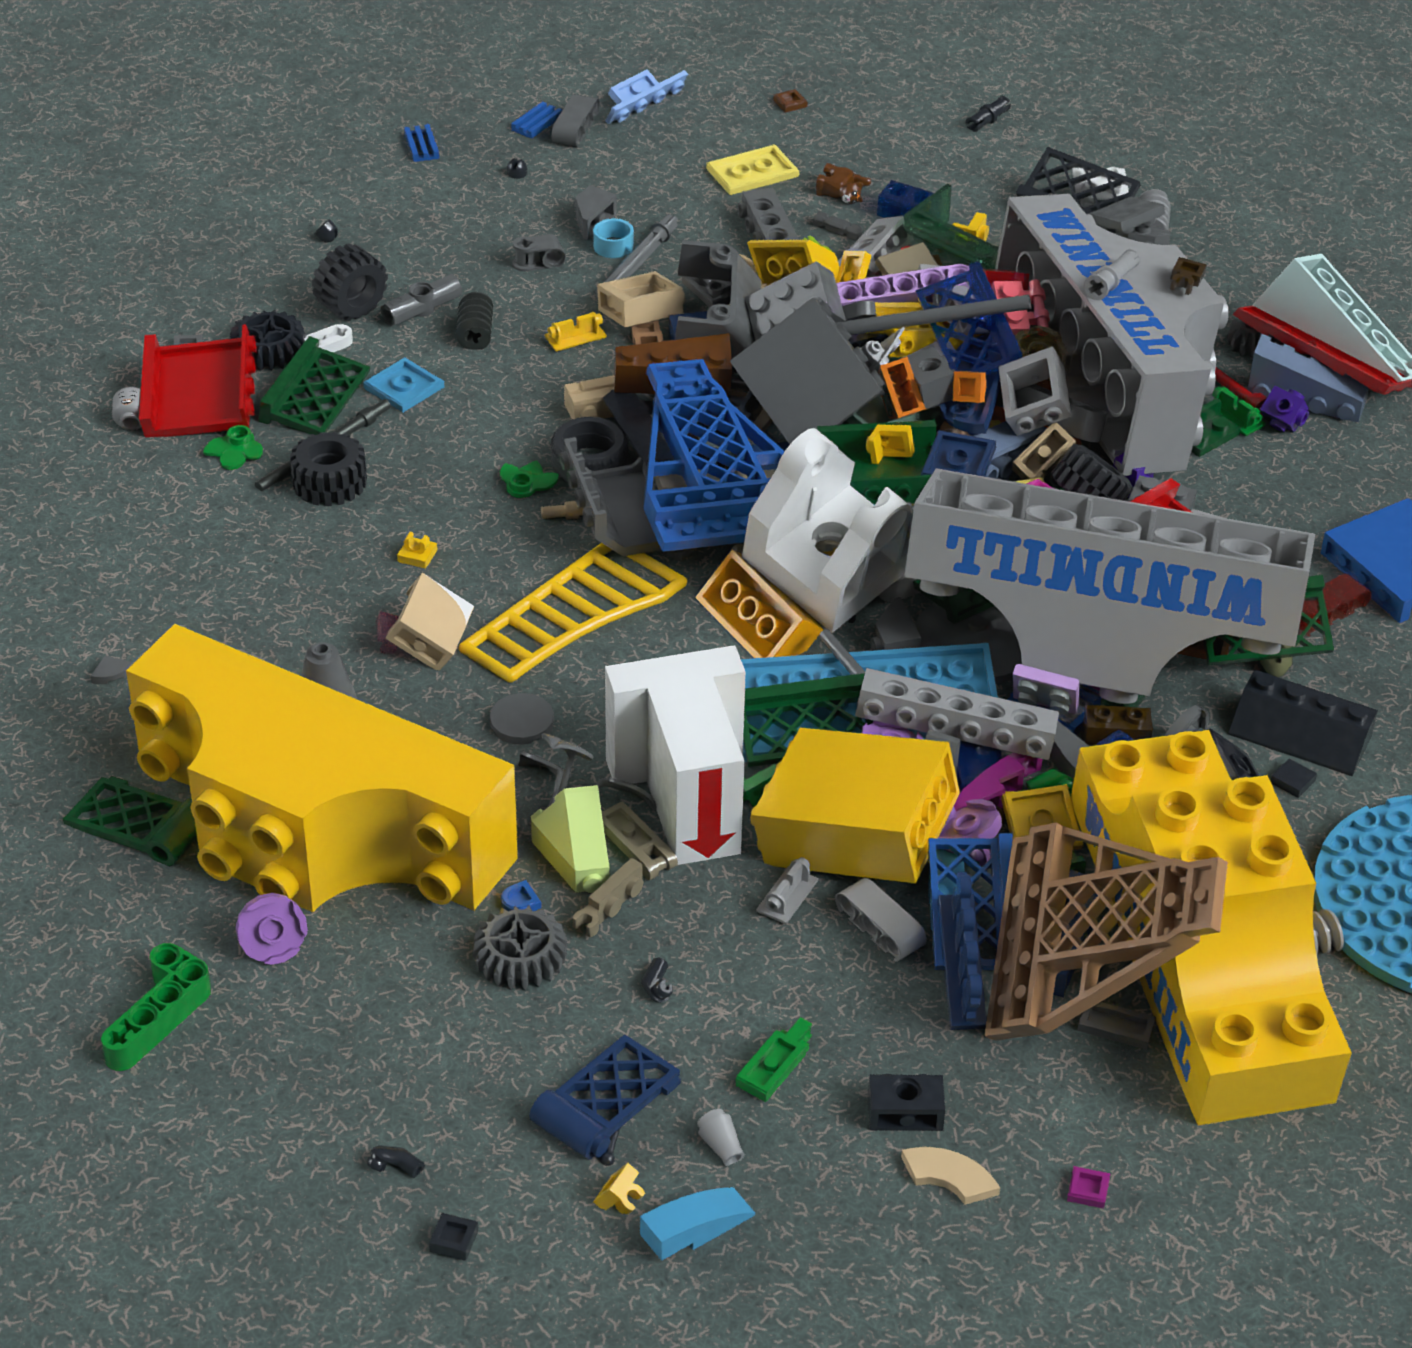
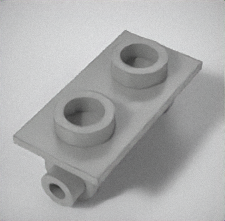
M802 857L793 860L760 903L756 912L787 924L818 882V878L810 875L809 861Z

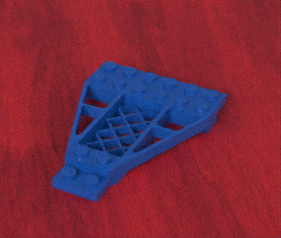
M703 359L648 364L646 373L654 388L655 397L653 401L643 509L662 552L743 543L745 541L749 513L771 479L766 477L761 465L779 464L784 451L730 403L723 387L712 378ZM697 421L710 426L709 429L696 424ZM715 431H721L727 434L728 437L726 438L722 435H719L715 433ZM657 432L663 433L675 459L674 461L655 462ZM691 433L697 437H700L701 439L698 441L690 436H687V434ZM748 438L762 451L754 452ZM708 441L719 446V448H713L705 443ZM726 450H728V451H730V452L736 454L738 457L735 458V457H733V456H731V455H728V454H726V453H724V452H725ZM698 453H700V454H702V455H704V456H706V457H709V458H711V459H710L709 461H707V460H705V459H703V458H700V457H698V456H696V455H697ZM716 462H719V463H721V464H724V465L728 466L729 469L726 470V469H724V468H722V467L716 465L715 463H716ZM739 471L747 475L748 478H743L734 472ZM678 474L683 477L687 487L652 491L653 477ZM711 474L720 480L717 482L706 475Z

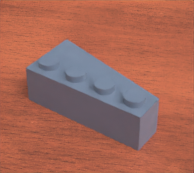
M1264 334L1261 335L1253 356L1248 391L1251 393H1262L1268 397L1274 385L1287 392L1289 389H1293L1305 397L1304 400L1308 406V411L1359 423L1366 403L1368 387L1348 374L1340 375L1331 368L1324 366L1312 356L1310 359L1294 352L1295 348L1286 344L1282 347L1271 342V337Z
M1004 421L987 429L986 434L973 435L974 437L996 440V450L985 477L1007 481L1014 472L1012 470L1013 461L1047 428L1043 426L1017 436L1008 422Z

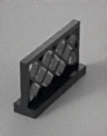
M1047 147L1025 185H1019L1016 195L1017 197L1051 195L1049 193L1055 195L1054 191L1070 187L1071 196L1077 203L1078 200L1093 195L1095 204L1088 207L1080 206L1086 214H1089L1131 196L1134 197L1141 184L1140 181ZM1050 157L1061 160V166L1049 170L1046 168ZM1076 167L1084 169L1085 174L1070 179L1067 170ZM1065 172L1067 180L1052 185L1050 176ZM1098 176L1107 178L1108 183L1093 188L1090 179ZM1047 178L1048 187L1040 190L1033 188L1036 181ZM1087 180L1090 189L1075 194L1072 185ZM1121 185L1131 187L1128 193L1116 197L1115 187ZM1111 189L1113 198L1098 203L1096 194ZM1105 229L1111 233H1116L1114 229Z

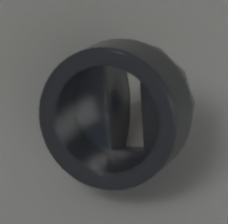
M513 158L508 162L507 175L510 178L520 179L527 175V165L522 159L518 161L517 158Z
M328 219L314 234L323 242H333L338 235V229Z

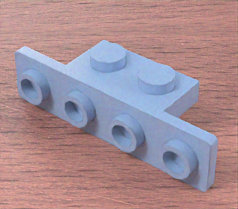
M647 69L611 87L608 95L617 105L611 109L606 122L610 124L617 120L620 123L631 112L636 111V113H640L649 103L654 102L657 104L661 102L668 93L676 94L680 92L685 86L684 81L688 76L687 72L684 70L658 83Z

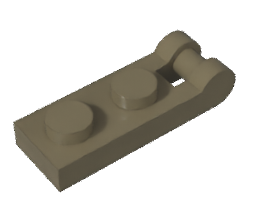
M623 801L602 811L605 835L629 859L633 858L642 863V874L648 880L657 877L659 871L665 868L670 870L678 865L677 857L672 849ZM655 854L657 858L652 860L649 856Z

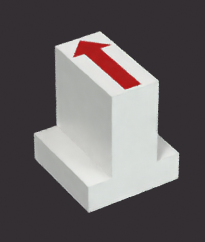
M735 645L605 666L606 761L611 777L631 784L647 781L651 795L656 802V810L668 845L675 853L678 865L741 854L746 672Z

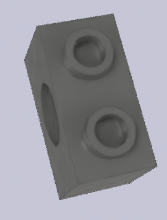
M935 347L901 357V359L908 357L926 409L953 400L955 369L950 370L946 357L944 355L940 356Z

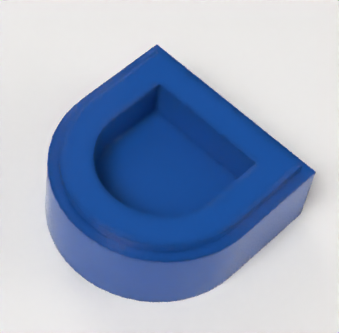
M527 880L507 887L501 894V905L506 911L513 910L515 905L519 910H525L528 905H530L532 911L541 909V901Z

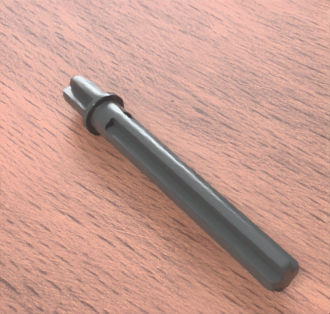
M667 214L660 222L654 223L651 227V232L603 283L631 277L663 241L670 239L671 232L678 226V218ZM596 289V290H595V293H596L595 298L598 300V289Z

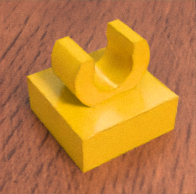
M409 532L403 542L404 545L397 554V561L426 569L438 550L437 543L431 542L427 535L419 539L413 537V532Z
M629 1163L624 1165L610 1176L593 1203L604 1210L609 1209L615 1204L617 1210L623 1214H629L634 1211L636 1207L628 1201L627 1195L636 1200L644 1196V1190L639 1185L633 1183L639 1172Z

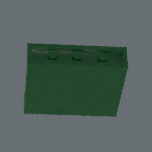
M935 420L817 426V430L855 462L850 486L874 505L878 502V498L885 487L891 489L905 502L914 504L931 475H921V472L936 438ZM877 425H911L915 452L912 457L883 456L879 464H872L871 455L866 450L867 438L872 434Z

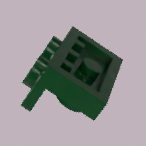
M1217 398L1202 405L1200 417L1203 423V436L1200 444L1192 446L1191 450L1198 457L1240 435L1241 428L1220 414L1222 401Z

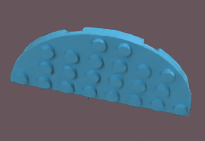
M1412 795L1387 799L1386 804L1371 809L1365 806L1343 819L1323 842L1316 861L1313 877L1316 881L1314 901L1317 911L1329 909L1338 918L1344 937L1342 950L1372 975L1403 991L1412 993Z

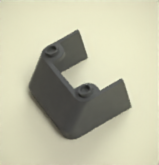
M682 240L677 276L731 281L730 305L716 304L711 306L707 311L706 319L678 316L675 340L730 333L731 358H734L756 341L745 297L761 289V279L730 245Z

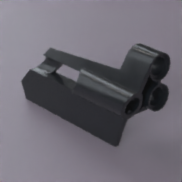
M612 389L603 397V400L647 467L654 399L644 401L639 399L636 393H614V389ZM657 432L655 462L674 461L675 459L663 433ZM691 433L687 434V436H690L698 441L700 440L697 436ZM698 453V454L696 455V456H698V457H700V458H703V459H705V460H707V461H709V460L711 459V458L706 457V456H704V455H702V454H700V453ZM719 462L715 463L716 465L726 470L729 469V467L724 464H721Z

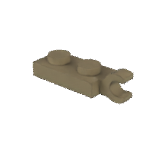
M633 858L629 859L588 897L589 904L574 914L573 928L577 929L581 924L588 923L587 936H595L599 931V925L608 916L614 917L619 912L623 902L629 897H636L640 893L644 883L642 880V863Z

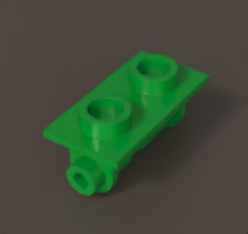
M1216 387L1212 396L1214 399L1217 398L1222 401L1220 414L1241 428L1240 433L1248 436L1266 426V423L1261 420L1262 415L1259 409L1254 408L1244 400L1239 401L1237 404L1238 396L1230 392L1226 387Z

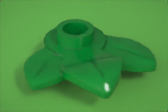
M243 425L231 427L227 431L226 436L212 439L204 448V455L220 457V463L226 470L238 469L244 465L246 459L258 460L263 454L262 445L254 440L253 433L247 426Z
M538 460L526 464L519 469L514 465L505 463L500 469V478L506 483L507 492L517 498L529 497L535 491L548 490L559 479L558 473H543Z

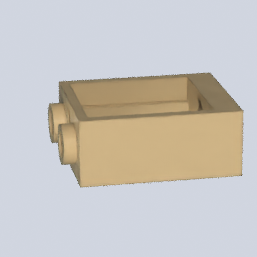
M656 271L597 284L598 310L624 327L668 318L669 315L683 314V303L685 302L683 288Z

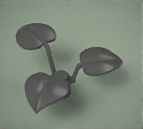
M542 733V739L551 746L552 750L561 749L566 751L568 759L565 769L541 756L528 752L520 753L518 766H543L556 775L554 791L547 806L548 808L555 802L554 796L563 789H567L568 779L572 776L570 772L575 755L592 761L593 755L572 742L563 741L554 735ZM610 777L601 778L595 784L598 785V790L601 787H612L629 792L643 799L653 811L657 808L653 797L634 784Z

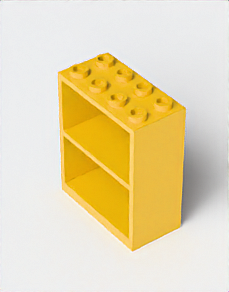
M799 728L794 739L789 742L787 752L782 761L778 762L769 784L765 785L763 795L757 806H754L751 811L750 820L751 824L755 827L758 838L757 847L762 853L764 863L775 867L787 868L793 860L802 857L809 861L810 871L916 883L928 860V839L939 837L960 794L950 744L944 741Z

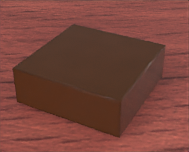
M796 89L773 96V101L785 113L807 107L808 101Z

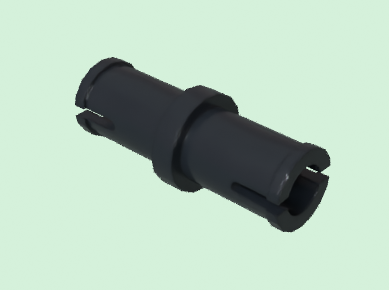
M1000 96L991 104L983 105L979 112L966 119V124L974 122L967 126V128L977 132L988 123L993 124L996 122L1000 115L1011 109V104L1003 107L1010 102L1009 99L1005 96Z

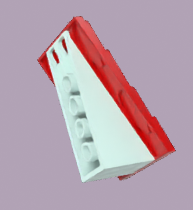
M1323 254L1294 258L1253 305L1240 307L1232 314L1266 336H1274L1284 344L1295 348V351L1301 354L1311 355L1342 376L1348 374L1376 393L1389 394L1394 390L1402 391L1406 387L1412 388V355Z

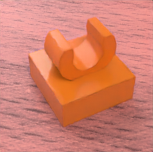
M954 371L953 401L985 402L986 372Z

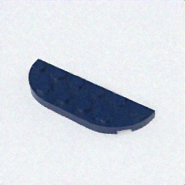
M996 326L992 327L989 334L980 335L972 342L971 338H969L956 349L959 360L949 364L950 370L986 372L985 402L982 403L951 400L939 404L941 415L949 425L958 430L965 431L969 435L986 434L1001 392L999 366L1011 362L1020 335H1000L999 328Z

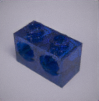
M891 180L878 195L877 216L883 218L904 216L907 225L926 230L938 215L940 194Z

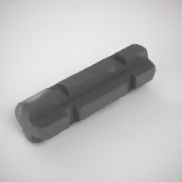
M818 211L813 218L815 226L820 228L826 227L825 230L841 236L847 235V238L857 241L862 236L863 228L854 223L851 226L850 222L832 215L829 217V214Z

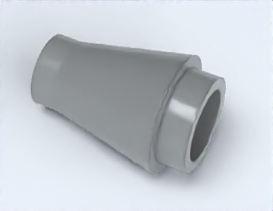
M714 1109L703 1115L697 1123L699 1136L722 1159L725 1166L742 1160L745 1154L740 1147L731 1115L725 1114L722 1109Z

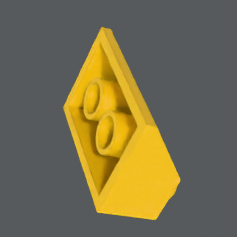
M750 240L747 242L757 274L761 279V284L766 283L768 286L816 261L832 271L835 281L837 279L840 267L836 254L811 240Z

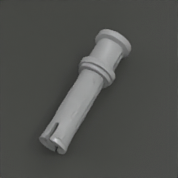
M1128 249L1109 266H1101L1096 270L1095 274L1090 275L1084 282L1086 294L1094 300H1101L1106 297L1109 291H1113L1118 287L1120 278L1140 263V256L1133 259L1138 252Z

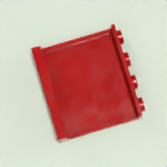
M246 324L242 325V338L159 346L156 334L144 335L139 421L145 437H171L226 431L236 425H243L249 428L250 416H254V404L250 395L255 394V384L251 374L256 372L255 360L252 356V353H256V341L254 335H249Z

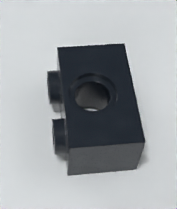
M869 1074V1130L943 1131L945 1119L943 1075Z

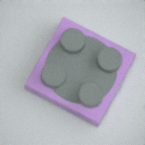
M1016 664L1013 672V697L1018 699L1020 703L1032 706L1037 704L1046 706L1050 710L1058 711L1059 714L1065 715L1068 712L1076 714L1079 706V680Z

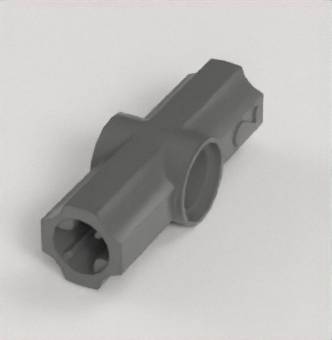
M453 274L432 283H413L409 287V293L384 303L381 306V314L390 327L414 316H429L434 312L435 307L462 295V286L458 278Z

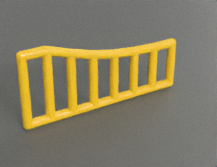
M600 543L459 644V651L503 680L512 683L580 637L610 622L665 602L687 585V578L645 553L627 556L670 582L662 589H659L605 557L604 555L612 549ZM595 564L647 596L631 600L583 570ZM573 578L618 605V607L603 611L562 585ZM552 593L591 618L578 624L541 600ZM529 609H532L566 630V632L554 638L520 616ZM510 624L543 646L532 653L498 631ZM489 640L521 661L510 669L476 647Z

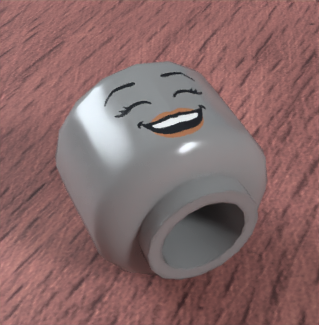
M127 387L120 389L113 397L112 418L117 425L125 430H138L141 428L139 421L141 389Z

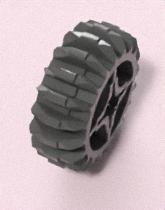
M515 905L511 911H506L501 907L499 915L489 913L487 921L480 922V927L475 932L473 938V957H475L478 970L483 971L486 980L494 978L497 987L508 981L510 990L513 989L515 983H521L524 990H526L528 982L532 981L536 986L540 987L542 977L551 981L554 972L560 973L562 963H565L567 958V937H565L562 924L556 922L554 914L545 916L543 908L534 912L530 905L525 910H519Z

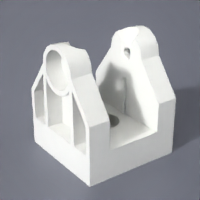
M811 428L801 433L785 450L776 471L751 509L742 558L833 633L905 574L913 509L888 487L884 488L878 498V502L873 505L850 486L855 462L842 453L833 442L817 429ZM823 540H832L840 544L832 556H827L816 549V543Z

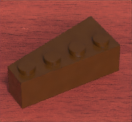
M730 333L615 347L614 393L655 394L646 373L648 364L703 359L712 378L723 387L726 395L730 396L732 377Z

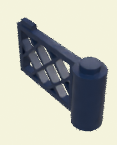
M624 1034L555 1092L552 1090L543 1092L534 1102L529 1117L533 1123L588 1160L594 1156L600 1157L610 1145L609 1137L660 1093L668 1095L681 1084V1078L678 1077L680 1076V1070ZM624 1048H627L637 1055V1060L617 1061L616 1055ZM658 1068L665 1073L660 1079H645L644 1069ZM613 1071L614 1080H593V1075L596 1072ZM618 1071H639V1079L619 1080ZM641 1089V1095L638 1098L621 1099V1090ZM615 1090L616 1099H595V1091ZM573 1091H589L590 1099L576 1100L570 1094ZM618 1109V1115L612 1120L607 1121L597 1114V1110Z

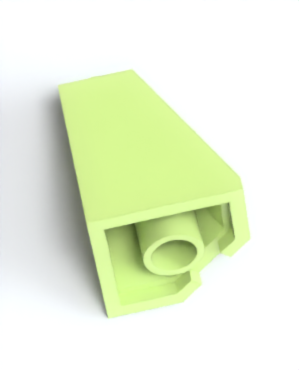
M598 785L563 789L554 796L555 802L545 810L539 809L531 816L532 843L575 892L586 891L593 893L609 879V861Z

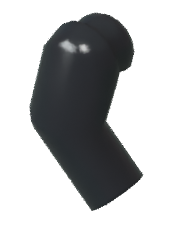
M659 957L652 960L641 980V985L651 1000L662 1003L667 1001L673 993L672 984L667 986L665 984L667 980L662 979L668 969V963Z

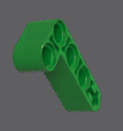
M172 943L159 944L152 949L149 957L156 985L102 1034L101 1042L106 1065L110 1069L124 1071L133 1067L211 995V984L208 966L203 960Z

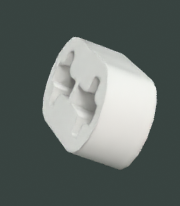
M343 324L330 326L311 333L304 338L305 341L309 336L319 339V347L330 352L344 349L353 342L352 329Z

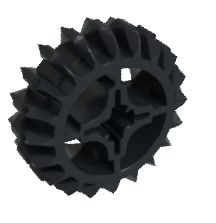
M263 310L262 313L252 312V316L245 315L242 320L235 321V326L231 328L230 339L242 338V325H247L249 335H254L256 353H252V356L255 360V366L257 365L260 371L264 366H269L271 371L276 365L283 369L285 362L289 364L305 342L304 338H306L304 327L301 321L296 320L295 315L287 316L286 312L277 313L276 310L272 312Z

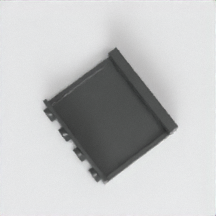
M814 297L730 360L789 444L808 429H817V426L840 425L878 395L886 394L882 387L886 384L876 370L872 372L865 364L868 358L860 347L857 346L854 349L848 339L851 338V335L842 323L837 325L831 317L834 314L832 308L825 300L820 302Z

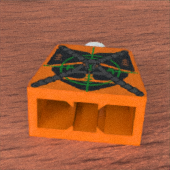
M908 357L879 366L878 373L886 383L882 386L886 394L881 395L889 419H899L926 409Z

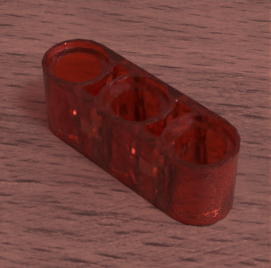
M1342 574L1325 583L1323 594L1329 625L1334 624L1332 622L1338 618L1342 620L1355 613L1354 610L1359 607H1366L1370 601L1371 591L1349 574ZM1316 600L1304 601L1302 612L1312 619L1318 613ZM1300 619L1299 630L1303 632L1308 624ZM1311 627L1306 635L1310 637V633L1316 630Z

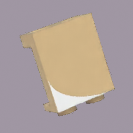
M421 573L408 589L406 594L409 597L399 619L388 631L386 639L434 670H441L454 655L474 606L424 573Z

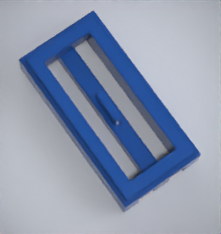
M541 102L511 123V129L532 139L555 123L562 109L558 108L555 110V106L550 105L547 107V103Z
M429 124L424 125L422 130L420 126H414V131H410L409 127H404V134L414 162L439 159V151ZM425 134L432 152L430 155L423 138ZM412 136L417 137L422 156L418 155Z

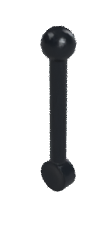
M620 1128L610 1136V1145L606 1153L602 1154L600 1158L601 1163L605 1166H610L615 1162L613 1152Z

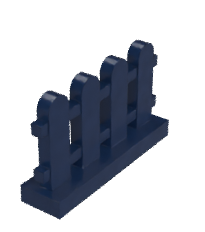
M958 872L953 895H939L938 897L950 1030L986 1029L987 1023L974 894H971V877L967 875V872Z

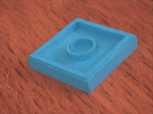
M404 357L363 382V387L382 400L387 399L391 406L401 412H405L444 388V381Z

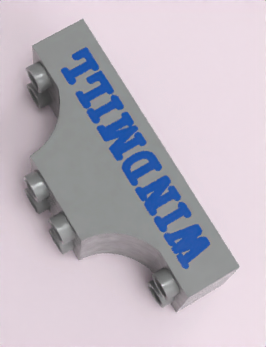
M1070 194L1008 197L995 269L1029 273V282L1033 279H1038L1041 287L1045 290L1046 299L1044 305L1050 315L1048 332L1039 333L1038 329H1036L1028 337H1022V339L1035 353L1053 346L1064 363L1068 396L1108 413L1101 441L1098 443L1113 464L1114 458L1124 453L1122 464L1118 461H1115L1114 464L1120 473L1124 476L1131 475L1132 469L1145 467L1144 474L1187 470L1192 446L1199 445L1203 436V423L1200 413L1204 397L1211 395L1215 388L1216 355L1213 347L1218 329H1223L1228 321V305L1222 295H1217L1204 278L1198 287L1193 286L1192 292L1189 295L1185 294L1186 289L1183 287H1176L1174 291L1170 290V278L1173 267L1179 257L1187 259L1176 245L1149 244L1111 233L1096 225L1093 216L1086 214ZM1128 249L1138 252L1133 259L1140 256V263L1120 278L1118 287L1113 291H1109L1106 297L1101 300H1094L1086 294L1084 282L1090 275L1095 274L1096 270L1101 266H1109Z
M936 468L914 503L904 577L920 579V589L937 596L956 595L959 587L975 590L992 602L1009 621L1019 642L1022 665L1079 680L1080 684L1100 687L1099 695L1102 698L1115 703L1128 704L1136 702L1138 694L1150 696L1156 677L1165 664L1178 652L1200 640L1223 634L1242 637L1241 646L1254 653L1267 655L1279 653L1281 645L1295 647L1309 577L1315 534Z

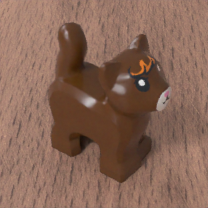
M827 163L823 170L826 176L820 174L817 178L816 195H826L837 199L842 198L846 204L863 202L861 189L862 187L869 186L871 179L855 174L849 168L836 167Z

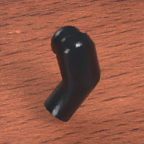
M378 1145L370 1150L372 1154L367 1159V1165L376 1171L383 1172L386 1169V1165L390 1163L413 1178L425 1168L423 1161L402 1147Z

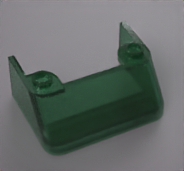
M947 183L904 215L903 229L918 244L924 242L929 251L956 264L967 265L973 271L974 269H995L999 246L997 247L947 223L950 218L952 185Z

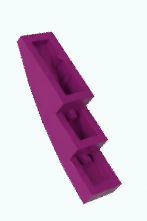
M1014 752L1007 755L969 783L960 792L953 807L958 811L968 807L966 801L984 799L993 802L995 806L1003 809L1001 797L1005 794V791L1018 792L1022 790L1024 777L1040 771L1043 759Z

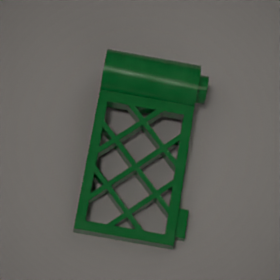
M111 776L109 779L101 777L63 818L65 825L148 853L154 861L169 867L179 859L197 838L195 819L190 808L192 798L180 802L129 786L127 780ZM105 788L117 793L116 796L97 800V796ZM136 800L144 802L142 805L127 809L123 805L124 803ZM120 805V811L101 815L100 809ZM162 809L169 810L165 815L154 818L151 816V812ZM94 810L97 812V817L86 820L78 819L84 812ZM143 814L148 815L146 820L128 824V818ZM124 820L125 823L124 826L113 829L104 827L106 824ZM148 829L152 830L144 839L131 835Z

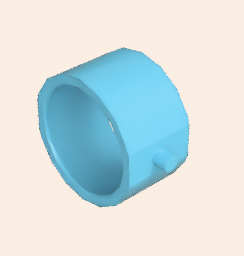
M616 218L604 219L597 223L593 229V247L595 252L606 258H622L630 254L634 247L633 226L625 220ZM616 237V238H621V239L610 240V239H606V238Z

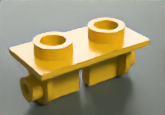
M591 312L590 314L577 317V325L575 326L572 319L552 323L544 337L555 351H560L606 338L607 335L599 326L603 324L602 315Z

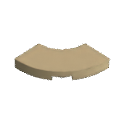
M917 1147L902 1150L901 1158L915 1186L932 1184L945 1187L955 1193L964 1205L999 1195L1000 1187L992 1175L984 1167L967 1156L951 1150L934 1147Z

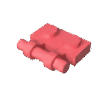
M1033 279L1029 282L1030 290H1023L1021 281L993 282L991 287L993 300L1029 295L1034 309L1033 312L1021 310L996 314L1000 335H1028L1030 325H1037L1039 333L1049 331L1048 322L1050 321V315L1044 305L1046 299L1045 290L1041 287L1038 279Z

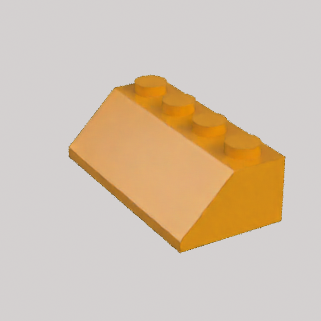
M733 549L695 597L754 658L796 656L807 651L824 630L804 609L745 561L741 553Z

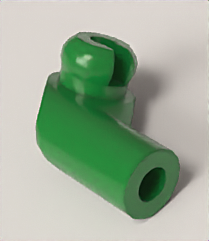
M1050 769L1025 781L1029 790L1067 784L1070 797L1074 782L1072 777L1055 769Z

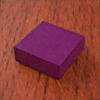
M1073 1166L1067 1201L1104 1209L1111 1173Z

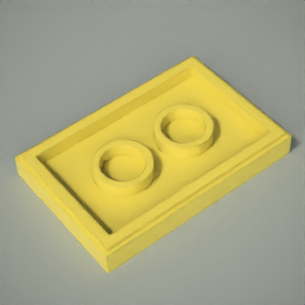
M776 145L706 163V169L729 195L799 177V170Z

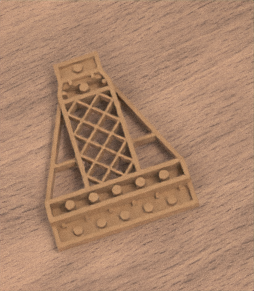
M1057 822L1031 827L1029 835L1013 838L985 1037L993 1040H1004L1047 1034L1198 944L1201 935L1220 933L1228 862L1220 857L1192 862L1176 858L1170 859L1067 828ZM1075 841L1098 846L1095 873L1069 878L1072 850ZM1115 852L1150 862L1112 870ZM1149 883H1154L1155 886L1143 899L1140 894ZM1121 888H1125V893L1114 903L1112 901L1114 896ZM1093 893H1097L1096 899L1086 908L1084 904ZM1066 898H1069L1070 901H1069V903L1065 906ZM1134 901H1136L1138 906L1131 913V915L1128 918H1126L1124 913L1129 909V907L1134 903ZM1107 906L1110 911L1098 923L1096 918ZM1079 911L1082 914L1081 917L1070 927L1068 923ZM1148 916L1151 920L1139 933L1136 928ZM1119 921L1122 924L1121 927L1110 938L1108 935L1109 931ZM1091 926L1094 930L1082 942L1079 938ZM1063 930L1066 935L1061 939V932ZM1130 935H1131V936L1133 937V939H1134V940L1126 941V940L1130 937ZM1103 940L1105 945L1098 946V944ZM1074 945H1075L1076 948H1077V949H1074V950H1070ZM1138 959L1097 984L1099 970L1102 965ZM1083 968L1079 995L1051 1012L1056 975L1060 971Z

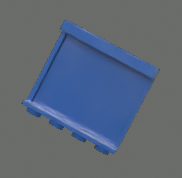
M1407 498L1326 531L1321 548V554L1399 623L1409 619L1412 608V500Z

